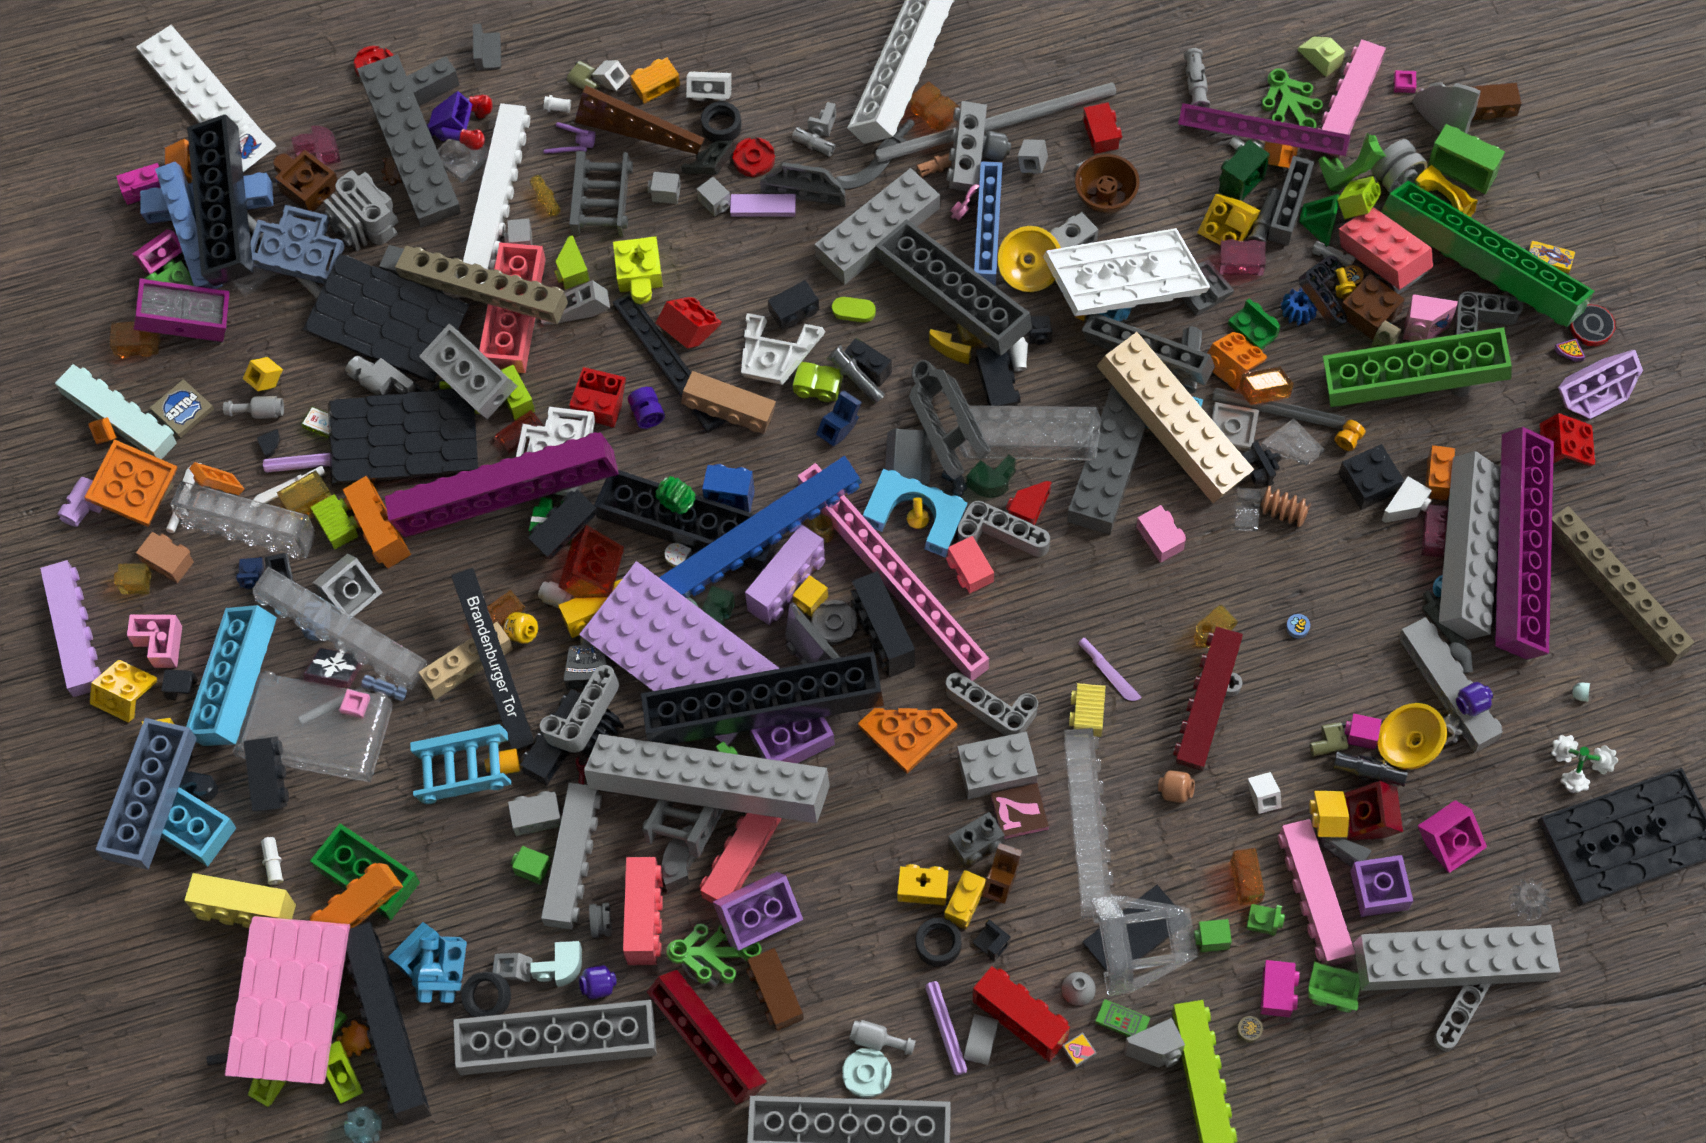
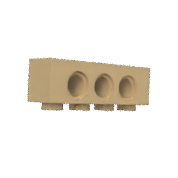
M496 622L493 625L503 654L506 655L513 650L507 634L499 623ZM473 638L419 671L422 682L435 700L483 669Z

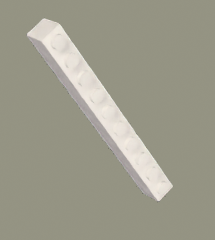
M500 103L463 259L465 263L479 264L489 270L495 269L496 254L498 253L499 243H501L500 237L504 236L505 233L504 220L509 216V199H513L514 188L512 185L513 181L516 182L518 177V169L516 168L517 164H520L522 160L521 146H524L526 143L525 129L530 126V115H527L525 106Z

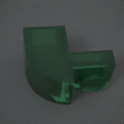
M1008 454L995 470L980 460L966 476L967 487L978 495L987 498H995L1005 494L1009 489V480L1016 472V459Z

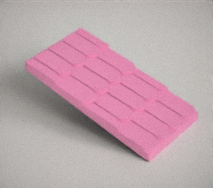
M252 917L225 1076L315 1084L325 1083L350 924Z

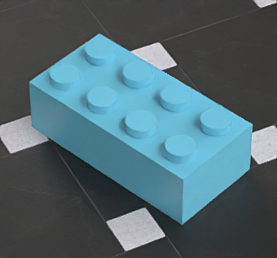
M179 787L161 838L208 867L233 834L236 827L230 818Z

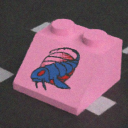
M1413 294L1406 315L1403 339L1411 342L1432 339L1448 329L1458 301Z

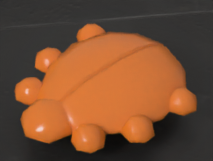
M352 1020L351 1026L348 1028L343 1027L341 1030L343 1036L337 1037V1041L340 1040L348 1057H351L352 1053L360 1056L361 1050L371 1048L366 1033L369 1029L364 1024L357 1023L356 1020Z

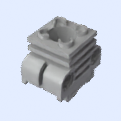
M351 170L337 180L336 190L339 198L335 194L331 195L333 204L328 199L324 200L326 206L325 214L331 220L329 222L334 232L337 233L339 231L342 234V239L348 247L352 245L356 251H359L358 241L363 246L367 245L365 236L373 244L382 245L398 235V232L393 228L398 223V219L392 211L393 203L391 198L374 185L372 178L366 172L358 176Z

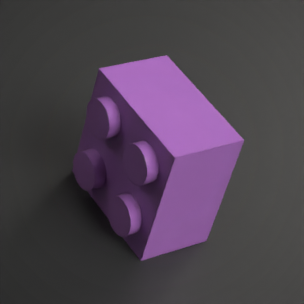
M1402 855L1354 862L1350 872L1361 917L1409 910L1413 898Z

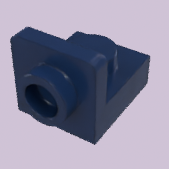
M262 557L239 559V574H236V579L241 588L254 589L257 586H264V560Z

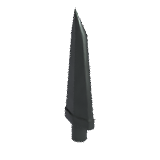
M1430 590L1424 592L1422 595L1428 603L1422 607L1424 612L1428 614L1451 643L1457 642L1468 648L1462 636L1439 623L1441 596L1435 598Z

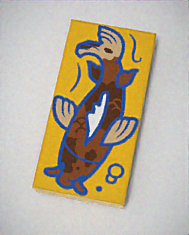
M1536 241L1531 242L1529 249L1530 253L1562 272L1569 274L1575 254L1574 251Z

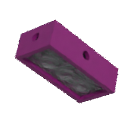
M140 279L134 330L223 342L227 324L229 291Z

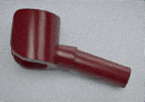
M577 757L576 767L577 771L579 772L578 784L584 785V769L586 767V764L580 765V758Z

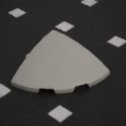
M1442 82L1430 84L1425 90L1421 88L1416 93L1412 103L1427 122L1439 132H1442L1447 124L1460 129L1464 133H1468L1481 91L1458 83L1453 87H1446Z

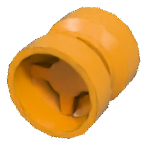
M1347 420L1343 425V431L1338 432L1335 436V442L1342 449L1353 451L1357 446V441L1363 438L1366 431L1360 423L1354 420Z

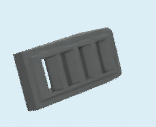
M1321 837L1319 841L1321 847L1350 867L1353 866L1354 862L1367 860L1372 850L1340 837Z

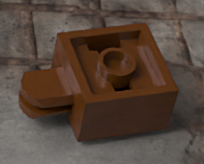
M304 150L295 159L285 153L278 155L274 159L273 165L276 173H278L274 178L279 191L302 209L313 212L336 191V182L338 180L336 173L308 151Z

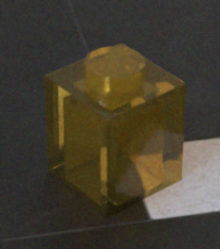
M118 564V572L114 573V584L122 594H149L151 572L146 564Z

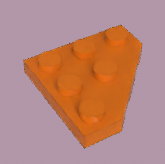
M874 708L858 723V727L907 774L956 730L958 726L942 709L917 710V708H898V710Z

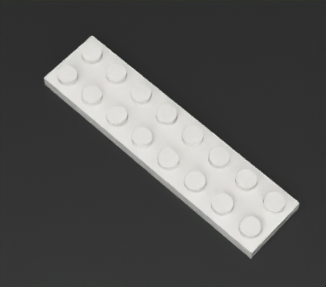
M172 25L137 46L138 52L198 123L226 114L238 127L244 123L255 124Z

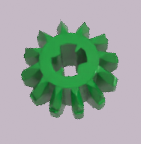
M669 476L658 485L656 497L666 509L668 508L672 512L682 514L692 507L695 493L691 490L690 486L680 481L679 478L675 479Z

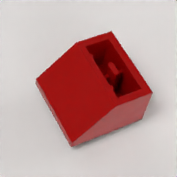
M687 297L667 301L655 323L686 348L699 346L721 325L722 321L716 318L714 312L701 306L697 299Z
M583 367L569 404L570 409L593 412L595 423L615 428L622 407L626 378Z

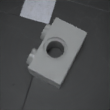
M1082 212L1077 216H1071L1061 227H1056L1050 231L1061 248L1095 243L1098 238V228Z

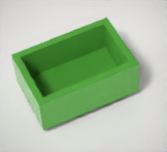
M1446 124L1434 143L1427 167L1432 165L1442 174L1486 194L1498 174L1505 151Z

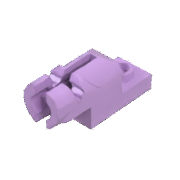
M81 477L77 481L70 495L66 498L69 504H63L57 514L60 516L59 519L77 527L89 510L97 513L101 512L102 507L85 501V495L93 480Z

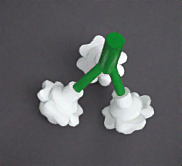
M1559 735L1558 740L1553 741L1551 754L1556 756L1558 762L1563 760L1570 762L1571 757L1578 756L1577 769L1569 773H1563L1561 783L1571 793H1579L1582 790H1588V785L1590 784V781L1585 778L1582 771L1584 762L1590 759L1594 763L1592 765L1593 770H1598L1603 775L1607 771L1613 772L1614 765L1618 762V758L1615 757L1616 751L1603 745L1601 748H1595L1594 755H1591L1587 747H1582L1580 751L1576 750L1578 743L1574 741L1573 736Z

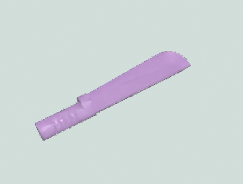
M1086 638L1079 641L1078 644L1093 659L1092 662L1125 699L1136 701L1142 698Z

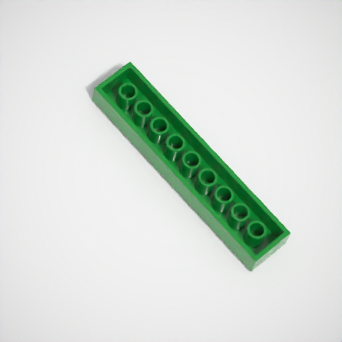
M1409 180L1389 194L1381 213L1421 239L1425 244L1441 251L1442 255L1456 260L1462 267L1471 269L1482 279L1491 281L1500 290L1511 293L1517 300L1526 302L1534 307L1537 312L1551 317L1559 325L1568 327L1585 311L1595 292L1593 289Z

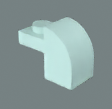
M555 942V961L531 963L533 979L547 982L555 978L558 987L573 982L579 975L582 967V947L580 942Z

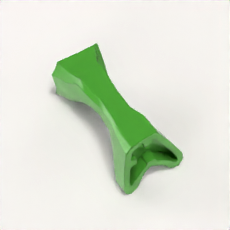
M1366 133L1357 159L1348 168L1344 169L1338 158H1334L1330 162L1324 156L1319 158V164L1328 188L1331 191L1339 192L1359 174L1372 169L1375 163L1386 157V155L1379 146L1376 136Z

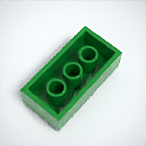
M339 823L310 860L317 872L344 890H347L346 886L351 881L360 879L365 874V869L374 863L387 864L403 886L402 889L376 910L390 921L420 884L416 873L341 823Z

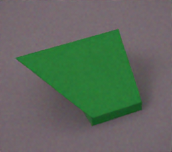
M1338 194L1303 204L1299 222L1321 243H1324L1326 247L1330 243L1339 204L1337 200L1339 198Z

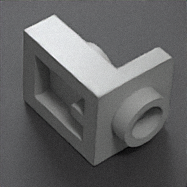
M827 102L825 109L820 112L819 119L809 117V132L819 136L830 135L836 118V106L834 103Z
M520 953L495 954L493 973L501 975L505 980L518 979L523 982H529L532 958Z

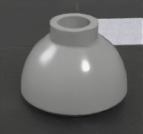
M1073 972L1064 979L1061 990L1067 1002L1072 1005L1082 1006L1088 1004L1094 998L1096 987L1093 979L1088 974Z

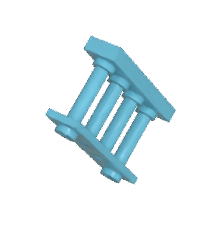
M498 724L411 742V752L419 759H422L424 789L413 791V796L424 804H432L439 799L488 789L501 790L504 786L511 785V780L504 773H500L498 750L500 742L508 741V732ZM487 745L489 746L491 775L478 778L476 749ZM466 750L468 780L455 782L454 754L456 751ZM443 754L446 785L433 787L431 759L434 756Z

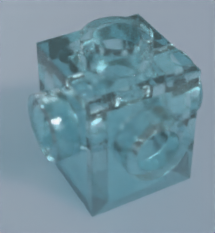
M369 1107L356 1108L355 1112H348V1121L344 1122L345 1134L354 1143L379 1141V1131H382L381 1117L377 1116L374 1110Z

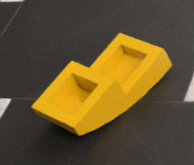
M930 329L929 344L933 348L953 360L969 365L971 346L952 342V334Z

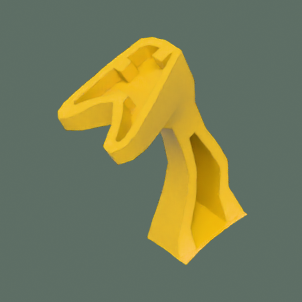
M1429 166L1416 179L1415 183H1417V186L1427 192L1438 190L1451 201L1454 208L1469 217L1475 213L1478 200L1471 198L1465 190L1448 181L1434 166Z

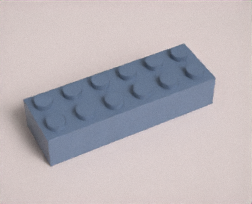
M149 718L144 719L96 847V851L102 859L149 870L197 739L190 728Z

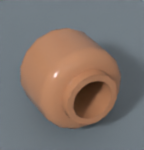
M1169 770L1164 775V778L1160 777L1158 791L1162 792V796L1166 801L1185 803L1188 798L1193 797L1195 781L1191 779L1187 772Z

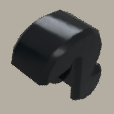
M191 753L179 787L189 794L194 793L201 801H210L217 796L218 786L211 775L188 771L192 760Z

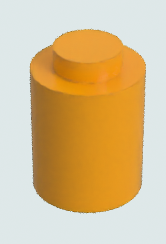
M517 748L499 751L500 773L509 774L521 771ZM488 753V758L484 759L487 773L491 772Z

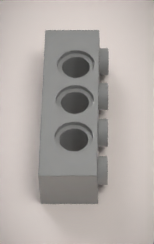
M961 101L959 107L954 109L953 120L956 121V127H953L951 133V140L954 141V146L949 152V161H952L951 168H948L946 178L947 181H950L949 189L968 192L973 185H979L987 105ZM964 123L970 124L972 129L965 128ZM961 144H968L970 149H964ZM959 164H965L968 170L962 169Z

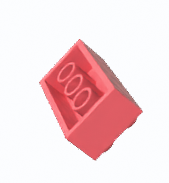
M1372 207L1368 214L1356 216L1339 228L1341 248L1399 290L1433 267L1432 248L1374 207Z
M626 857L623 952L627 965H657V957H661L662 946L658 934H662V919H660V912L658 910H663V896H661V889L659 887H663L664 879L661 865H657L656 857Z

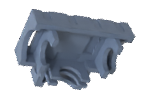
M285 205L284 214L279 224H270L262 220L257 221L251 239L253 267L322 284L325 283L337 256L342 254L344 250L342 240L331 239L325 236L329 225L327 215ZM294 216L308 217L316 220V222L296 218ZM264 233L258 253H255L258 239ZM333 250L334 254L331 260L329 270L327 271V264Z

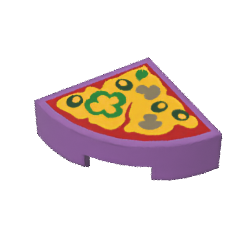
M1577 339L1556 344L1554 347L1560 356L1572 359L1574 362L1584 361L1585 359Z

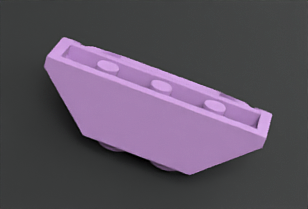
M1631 350L1604 358L1566 377L1558 389L1567 409L1591 419L1628 400L1643 369L1636 351Z

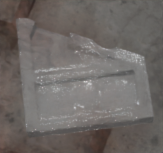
M1294 418L1261 443L1263 449L1267 450L1269 448L1280 452L1281 456L1294 459L1296 462L1306 466L1324 452V448Z

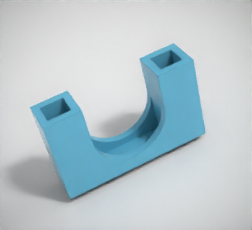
M883 469L863 513V517L874 529L882 532L891 511L896 505L904 501L913 500V498H922V503L931 510L934 517V524L924 549L946 557L948 547L951 546L958 525L966 511L967 502H964L961 497L947 495L939 488H930L922 485L916 479L902 477L894 470L888 471Z

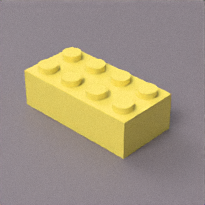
M195 873L192 874L185 897V902L198 919L210 921L211 918L218 919L221 923L233 925L235 922L243 924L244 927L249 929L252 917L254 916L292 919L296 904L286 890Z

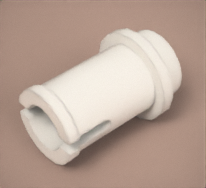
M552 95L549 97L545 96L544 109H547L548 112H551V110L570 112L571 99L554 98Z

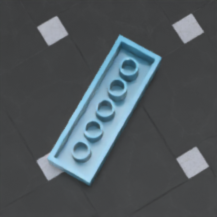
M258 605L225 609L186 725L196 736L195 742L202 746L235 745L239 737V732L246 716L250 698L253 694V689L277 617Z

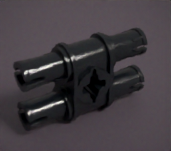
M1338 751L1333 768L1353 773L1356 778L1366 781H1385L1401 785L1402 787L1405 786L1408 774L1407 770L1388 765L1383 759L1380 760L1364 756L1363 754L1356 757Z

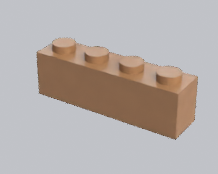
M692 371L683 390L681 404L691 409L703 411L710 416L722 418L732 424L744 426L751 431L765 434L773 416L776 401Z

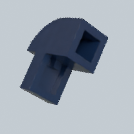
M846 391L839 393L833 410L822 418L816 435L832 446L840 443L859 419L857 413L862 402Z

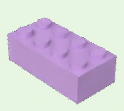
M803 525L797 529L746 590L747 610L769 626L774 620L777 621L782 616L784 607L788 603L791 604L793 602L795 591L809 575L811 576L815 570H819L825 562L823 538Z

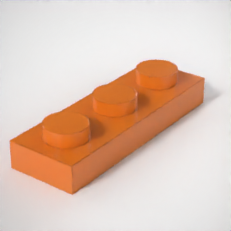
M196 462L189 468L194 475L193 479L200 486L205 485L214 490L219 489L227 494L232 493L240 495L245 490L232 473Z

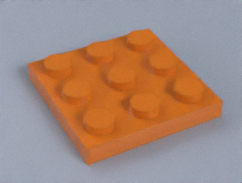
M114 440L85 495V501L149 527L178 470V466Z

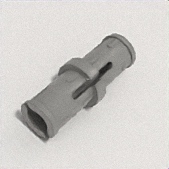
M798 127L792 135V140L808 146V149L812 151H819L829 157L835 150V144L823 140L818 134L808 133Z

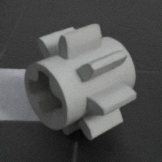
M1448 714L1447 717L1443 718L1448 728L1445 745L1450 741L1456 743L1459 738L1458 735H1461L1463 731L1462 727H1458L1460 719H1455L1451 717V714Z

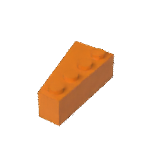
M365 476L344 488L343 491L346 495L344 501L349 510L353 509L355 513L353 517L357 522L356 524L359 528H362L364 532L362 535L367 544L371 546L372 554L376 561L390 568L411 556L401 534L388 520L387 509L369 478Z

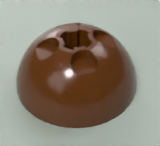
M1099 154L1087 159L1078 168L1075 176V187L1081 201L1091 210L1105 214L1115 213L1126 208L1136 197L1140 184L1136 168L1125 158L1114 154Z

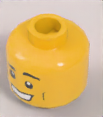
M514 612L506 618L504 632L511 641L527 644L536 637L538 623L529 614Z

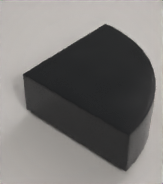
M278 429L257 437L266 459L271 457L280 442Z

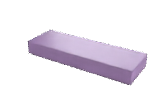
M731 194L730 214L731 217H795L796 196L795 194Z

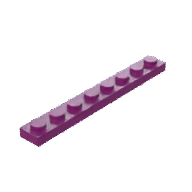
M1182 103L1178 122L1179 125L1340 156H1347L1351 135L1185 103Z

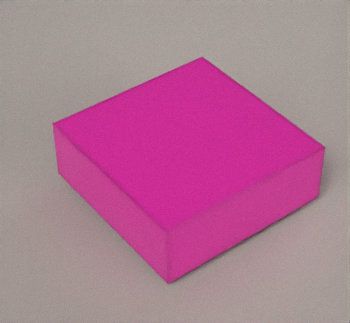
M1395 70L1394 92L1415 93L1416 71Z

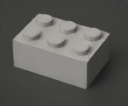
M1027 732L957 746V758L968 799L1037 783L1038 773Z

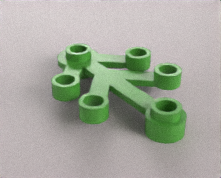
M1278 68L1270 72L1268 84L1271 87L1267 97L1262 101L1263 110L1272 111L1274 109V99L1279 90L1283 97L1277 112L1272 116V120L1280 119V122H1284V115L1289 106L1299 125L1316 128L1315 120L1305 117L1298 105L1301 104L1309 107L1312 113L1321 112L1323 102L1320 99L1308 98L1312 95L1313 85L1308 82L1302 83L1290 79L1287 72L1283 69ZM1289 88L1300 90L1301 95L1292 93Z
M697 924L694 927V931L684 940H674L667 946L666 955L671 962L677 964L684 963L696 973V979L700 983L709 982L712 972L710 968L700 965L693 957H701L721 974L720 978L724 983H732L736 976L735 969L727 966L717 957H743L748 962L749 958L761 954L762 948L758 942L741 950L733 947H716L722 940H728L726 934L721 932L724 930L722 925L701 947H692L697 940H705L708 935V927L704 924ZM702 930L704 934H699L697 931ZM747 952H753L754 955H750ZM700 973H706L708 976L703 977ZM724 973H730L732 976L727 977Z

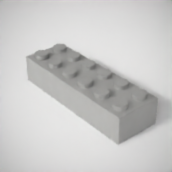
M910 168L815 243V257L845 285L878 259L875 245L906 219L918 227L940 209V194Z

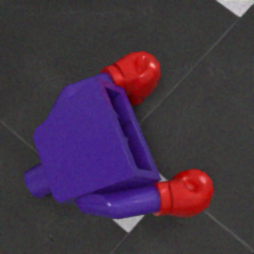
M459 91L455 92L433 109L430 122L427 124L431 137L436 135L441 141L448 139L459 141L460 144H464L471 150L481 149L485 143L482 131L479 129L474 131L467 130L471 111L479 119L485 118L486 115L492 112V99L488 95H475L474 97L465 98Z

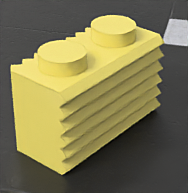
M1077 683V690H1072L1071 704L1075 705V712H1070L1069 726H1074L1073 734L1101 737L1106 686Z

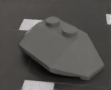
M782 162L761 177L760 180L761 193L795 194L796 199L839 206H845L846 204L845 190L829 170L821 167Z
M792 602L789 605L785 633V647L792 656L796 654L800 659V665L840 658L795 603Z

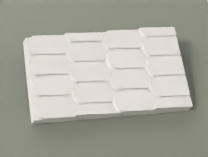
M1177 228L1048 250L1043 256L1074 316L1106 313L1108 310L1131 308L1138 304L1172 301L1174 298L1198 296L1207 292L1210 288Z

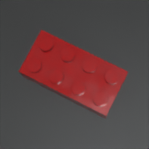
M991 966L973 988L972 1002L992 1018L999 1020L998 1022L1050 1063L1062 1048V1045L1068 1041L1070 1031L1068 1021L1059 1014L1055 1016L1050 1012L1048 1005L1042 1000L1032 998L1027 988L1019 983L1016 985L1009 980L1010 976L1000 968L997 970Z

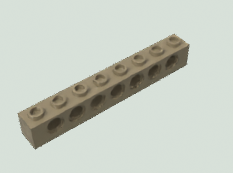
M405 246L395 266L399 276L408 281L558 324L568 304L564 291L558 287L553 286L551 288L544 286L538 281L531 282L517 275H506L496 269L489 270L483 268L479 264H468L458 258H447L440 253H430L420 247Z
M1568 506L1552 517V538L1671 666L1686 655L1695 643L1692 638Z

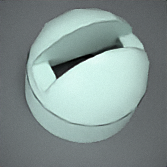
M1582 682L1574 685L1573 697L1576 700L1588 702L1590 683Z

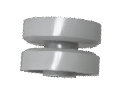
M1403 139L1393 143L1383 151L1386 157L1378 160L1372 167L1371 172L1378 180L1383 181L1384 188L1391 193L1408 180L1415 183L1418 176L1426 170L1428 164L1421 154L1415 153L1414 146L1408 140Z

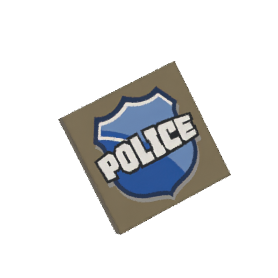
M184 379L150 407L152 412L180 438L214 410L213 406Z

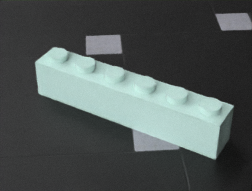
M73 364L55 382L62 395L98 420L108 417L113 430L143 452L163 459L176 445L173 437L174 432L167 425H159L158 421L151 414L147 413L145 415L142 413L141 409L134 402L128 403L118 391L114 390L112 392L109 390L105 382L101 379L95 380L92 378L91 373L85 368L79 369Z

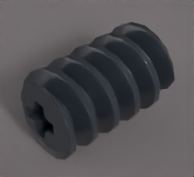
M606 709L588 743L580 752L589 758L599 734L609 735L612 733L617 736L618 732L615 727L624 728L619 717L611 710Z

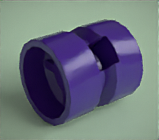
M652 387L636 389L628 396L627 400L632 412H634L638 427L642 429L652 428L664 420V411L658 403L657 395Z

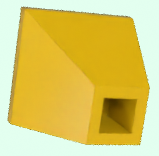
M1215 194L1197 233L1235 253L1250 233L1260 210L1243 201Z

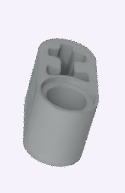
M974 1014L964 1054L965 1060L988 1065L999 1020Z

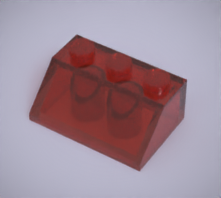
M585 525L572 539L558 587L576 598L609 597L613 591L624 547Z

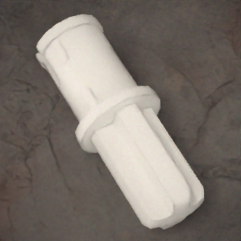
M266 837L261 841L264 855L262 864L266 866L268 884L278 885L284 881L280 867L282 859L278 856L275 838Z

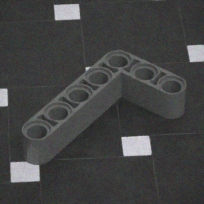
M1464 292L1459 296L1455 310L1453 335L1477 332L1478 321L1506 325L1515 324L1522 312L1523 303L1513 296ZM1472 386L1452 388L1451 391L1456 396L1464 397L1470 393Z

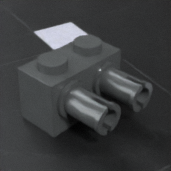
M988 812L949 835L948 844L963 866L969 863L974 865L983 858L984 854L996 852L999 843H1004L1005 835L996 823V820Z

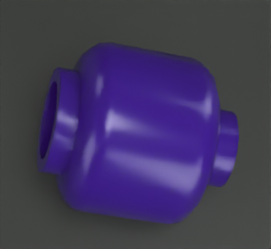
M1473 682L1458 691L1456 705L1462 714L1474 717L1491 708L1493 693L1488 686H1484L1479 682Z
M605 965L587 968L583 971L582 976H579L581 993L590 1000L610 996L613 987L617 985L615 973L610 972Z

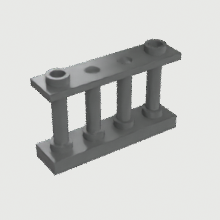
M577 151L569 223L573 236H580L581 228H585V226H617L619 237H623L624 229L628 228V216H625L629 174L633 173V161H629L628 152L623 153V163L590 162L586 158L585 151ZM590 171H622L621 181L589 180L586 178V173H590ZM588 189L620 190L619 199H587L584 194ZM587 207L618 208V218L585 217L582 214L583 209H587Z
M659 799L649 819H646L643 823L642 831L645 835L646 843L652 844L657 834L686 841L690 855L699 857L724 809L705 806L703 811L697 814L672 807L674 801ZM666 816L696 823L689 832L662 825Z

